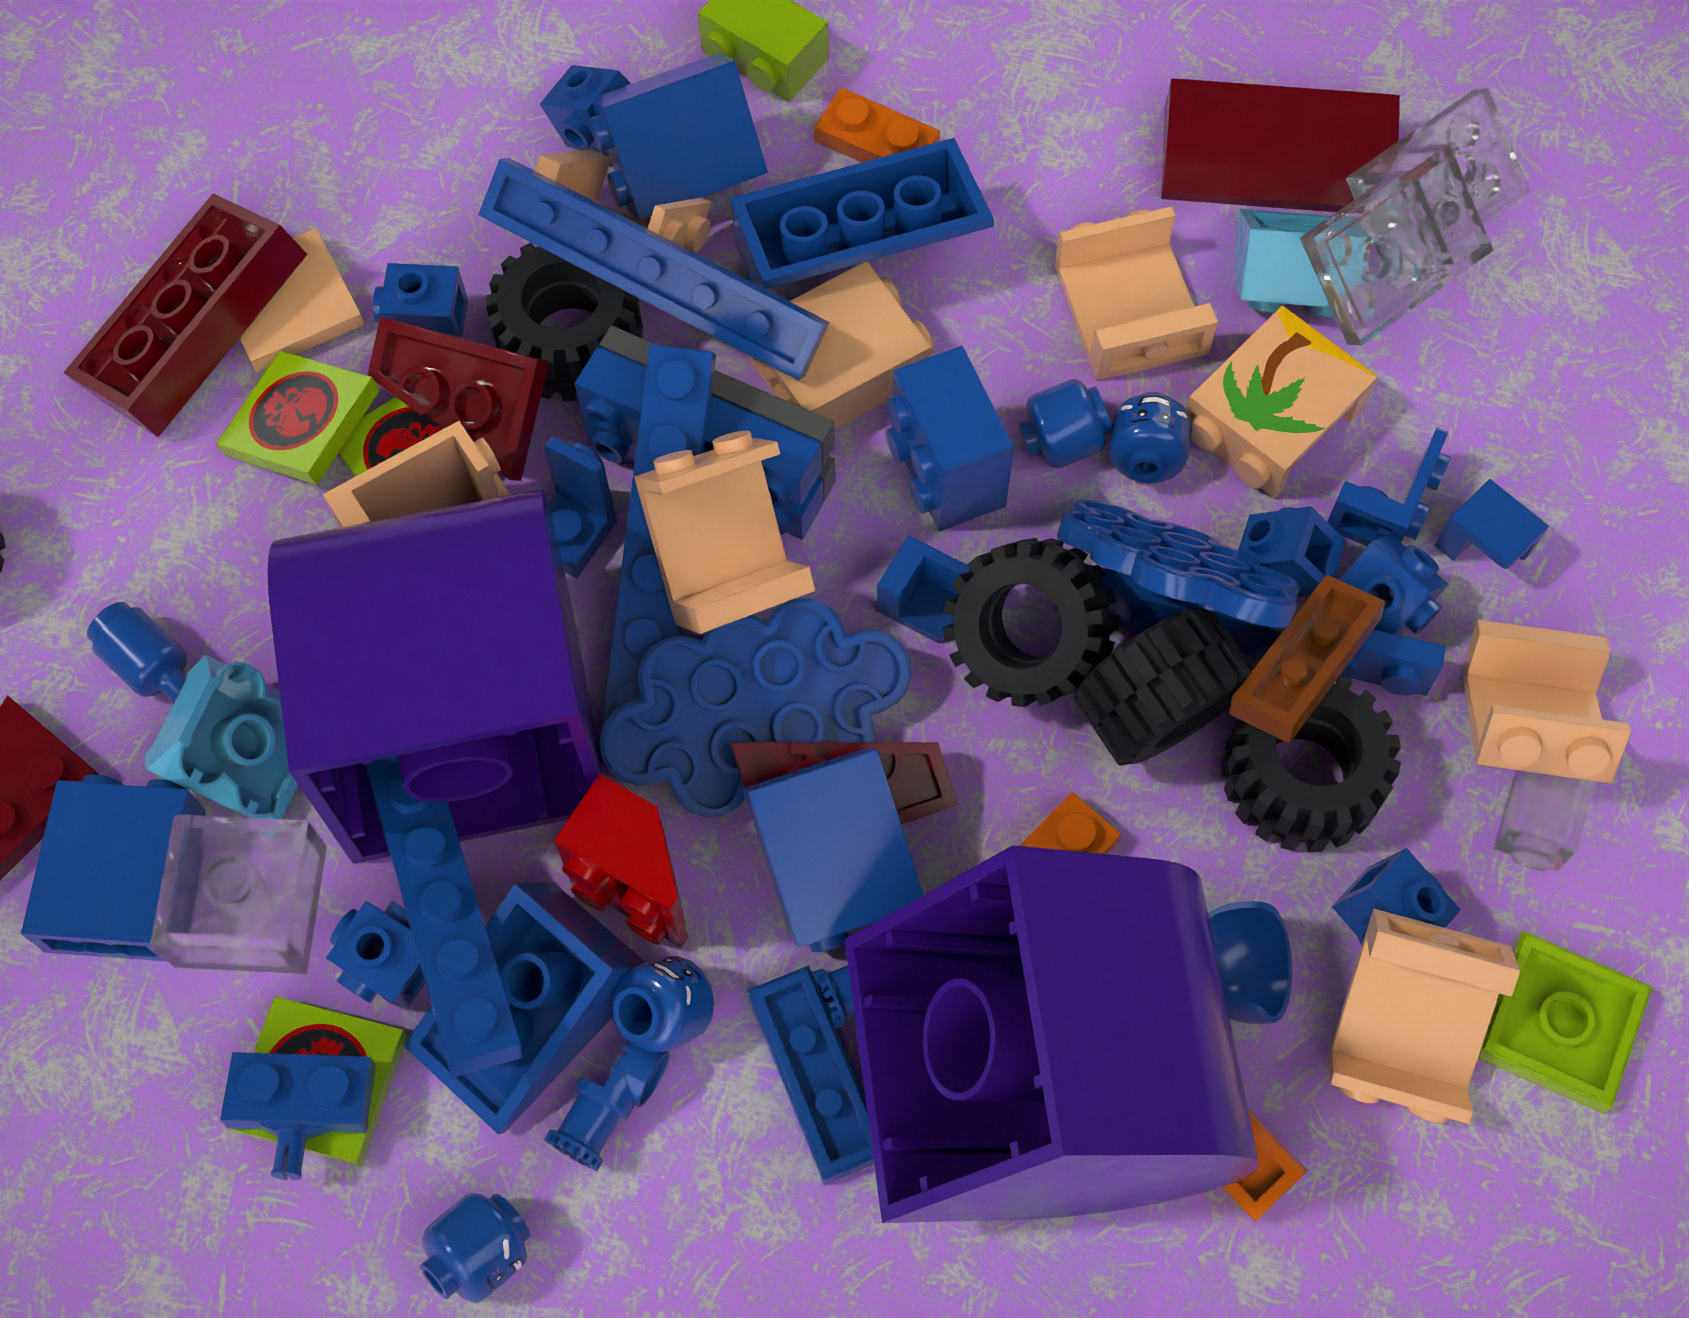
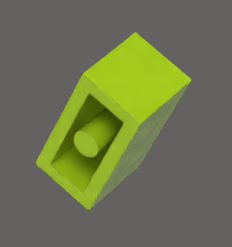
M709 0L698 12L701 50L708 57L722 53L735 60L738 72L748 77L756 87L766 92L771 91L788 102L792 100L829 59L828 21L792 0Z

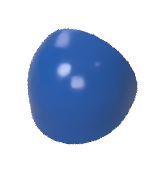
M1260 901L1230 903L1213 909L1208 915L1229 1018L1249 1024L1276 1023L1281 1020L1286 1012L1292 988L1291 948L1281 915L1273 905Z

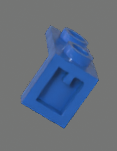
M1436 428L1422 456L1403 503L1390 499L1383 491L1377 488L1358 486L1345 480L1327 522L1342 537L1364 546H1368L1372 541L1389 535H1393L1400 542H1402L1404 536L1416 540L1430 509V505L1420 502L1425 487L1437 490L1451 459V456L1440 452L1448 431Z
M551 437L544 446L556 494L548 505L559 544L564 571L566 574L577 579L616 525L617 520L602 459L592 449L581 443L574 442L570 446L555 437Z

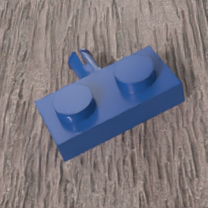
M232 1052L220 1121L226 1128L261 1129L277 1136L278 1140L271 1176L281 1180H287L288 1176L291 1180H299L302 1178L301 1171L306 1140L308 1138H315L329 1132L366 1133L376 1065L371 1057Z

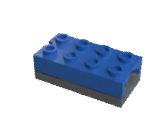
M611 325L599 344L600 348H596L577 378L575 387L589 446L599 456L610 462L621 463L625 461L634 465L649 344H656ZM715 370L704 453L714 450L712 443L714 439L738 431H750L752 438L777 441L780 454L761 461L780 535L788 533L803 540L823 506V501L826 500L836 482L835 458L830 457L835 447L834 421Z

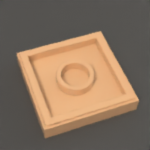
M317 228L292 237L308 255L239 338L255 372L268 368L279 351L298 355L365 326L361 313Z

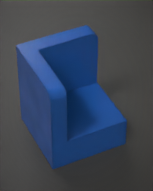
M1489 479L1449 518L1435 546L1451 560L1455 561L1473 544L1501 568L1508 569L1518 559L1525 560L1534 551L1549 525L1493 480Z
M908 535L877 584V612L937 643H943V627L952 624L954 621L953 615L943 613L945 601L948 598L957 596L958 591L951 586L958 574L970 571V567Z

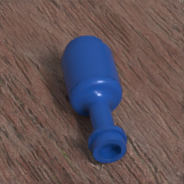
M117 602L103 609L93 619L87 630V637L93 643L92 650L94 654L135 693L142 697H150L163 692L175 703L187 680L182 675L187 663L184 649L139 607H130L125 602Z

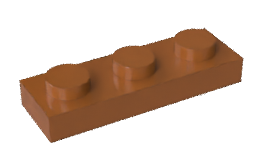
M1326 574L1293 617L1291 625L1282 631L1234 693L1229 714L1290 744L1379 623L1386 601Z

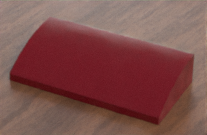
M1171 78L1165 105L1161 199L1390 216L1393 210L1397 172L1400 95Z
M212 194L63 373L108 406L156 437H159L308 254L281 225L216 194Z

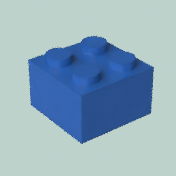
M963 345L893 370V396L886 399L892 427L886 429V439L894 460L898 464L906 462L913 478L909 480V485L918 510L922 514L930 512L938 531H942L1006 507L1014 446Z

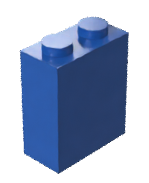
M722 53L711 55L591 98L596 116L588 118V122L599 151L604 152L608 150L614 172L607 174L612 195L619 208L626 206L639 220L652 216L655 205L701 198L768 173L736 62Z
M866 747L742 788L790 938L798 948L809 945L811 952L816 953L845 944V939L849 937L847 931L870 923L873 924L924 895L877 749Z
M86 775L83 777L82 782L57 780L21 934L44 953L175 962L206 816L204 808L187 788L170 780H149L147 786L123 785L117 779L102 775Z

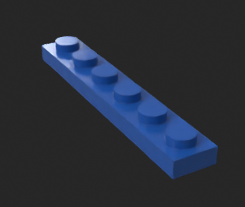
M502 158L498 161L478 213L479 216L797 380L806 376L830 323L829 321L511 158Z
M649 344L602 726L614 710L640 699L637 671L642 657L651 646L668 637L681 636L682 627L675 625L634 476L655 470L653 461L666 454L684 450H691L693 456L704 453L716 363V354L714 352Z
M1102 568L1107 576L1099 581L1104 591L1113 588L1117 598V602L1109 605L1110 615H1119V625L1130 627L1137 634L1176 613L1198 608V606L1191 602L1166 597L1147 590L1133 582L1130 575ZM1214 611L1243 654L1255 656L1259 661L1285 629L1246 622ZM1373 629L1340 676L1348 680L1355 679L1381 685L1386 691L1397 695L1420 694L1427 696L1443 668L1446 646Z
M398 756L374 760L373 763L366 764L365 769L451 1078L522 1058L519 1037L448 803L418 800L405 794L402 788Z

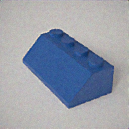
M955 138L730 198L738 252L749 280L764 289L994 227L992 213Z

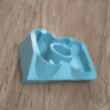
M204 655L186 674L187 680L152 747L145 753V769L274 829L280 824L298 787L288 767L280 691L267 685L261 672L245 662L224 664Z

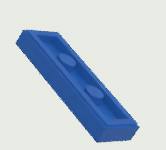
M808 965L746 990L747 997L823 1185L874 1164L866 1100L810 966Z

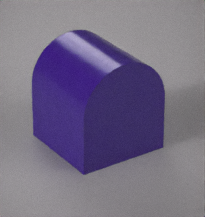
M543 489L298 535L272 542L268 555V594L289 772L353 864L390 856L365 765L373 763L374 760L398 756L402 788L405 794L423 801L447 802L459 842L569 819L598 775L604 774L569 589L550 508Z
M1012 845L845 939L882 1223L1045 1219L1123 1210L1175 1200L1220 1188L1251 1175L1259 1168L1202 880L1199 874L1190 867L1176 862L1152 858Z

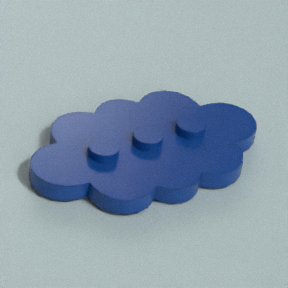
M1086 499L1076 500V502L1072 503L1071 510L1062 515L1057 533L1059 540L1074 548L1091 553L1090 559L1099 565L1130 575L1133 582L1147 590L1166 597L1191 602L1198 607L1221 612L1258 625L1275 628H1286L1291 625L1297 606L1296 599L1300 590L1296 580L1281 572L1261 566L1258 559L1247 553L1220 545L1216 539L1198 530L1170 522L1151 520L1132 510L1105 502Z
M811 598L787 601L774 608L765 621L750 615L705 632L701 641L687 636L668 637L651 646L640 661L637 671L640 699L614 710L603 723L598 739L600 757L607 770L622 782L644 786L666 781L675 801L689 813L707 818L724 816L738 808L745 799L742 789L744 787L729 742H875L872 715L883 712L898 704L906 694L912 678L911 660L903 644L888 633L878 630H865L846 635L844 626L837 613L824 602Z

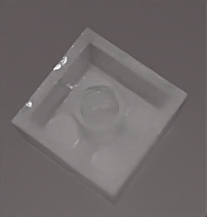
M174 814L150 946L174 968L307 974L327 846L308 820Z

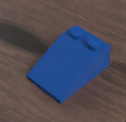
M554 882L515 883L485 926L521 1044L522 1058L451 1078L432 1006L427 1010L403 1045L497 1134L505 1133L614 1016L612 1010L613 993L619 981L630 969L646 963Z

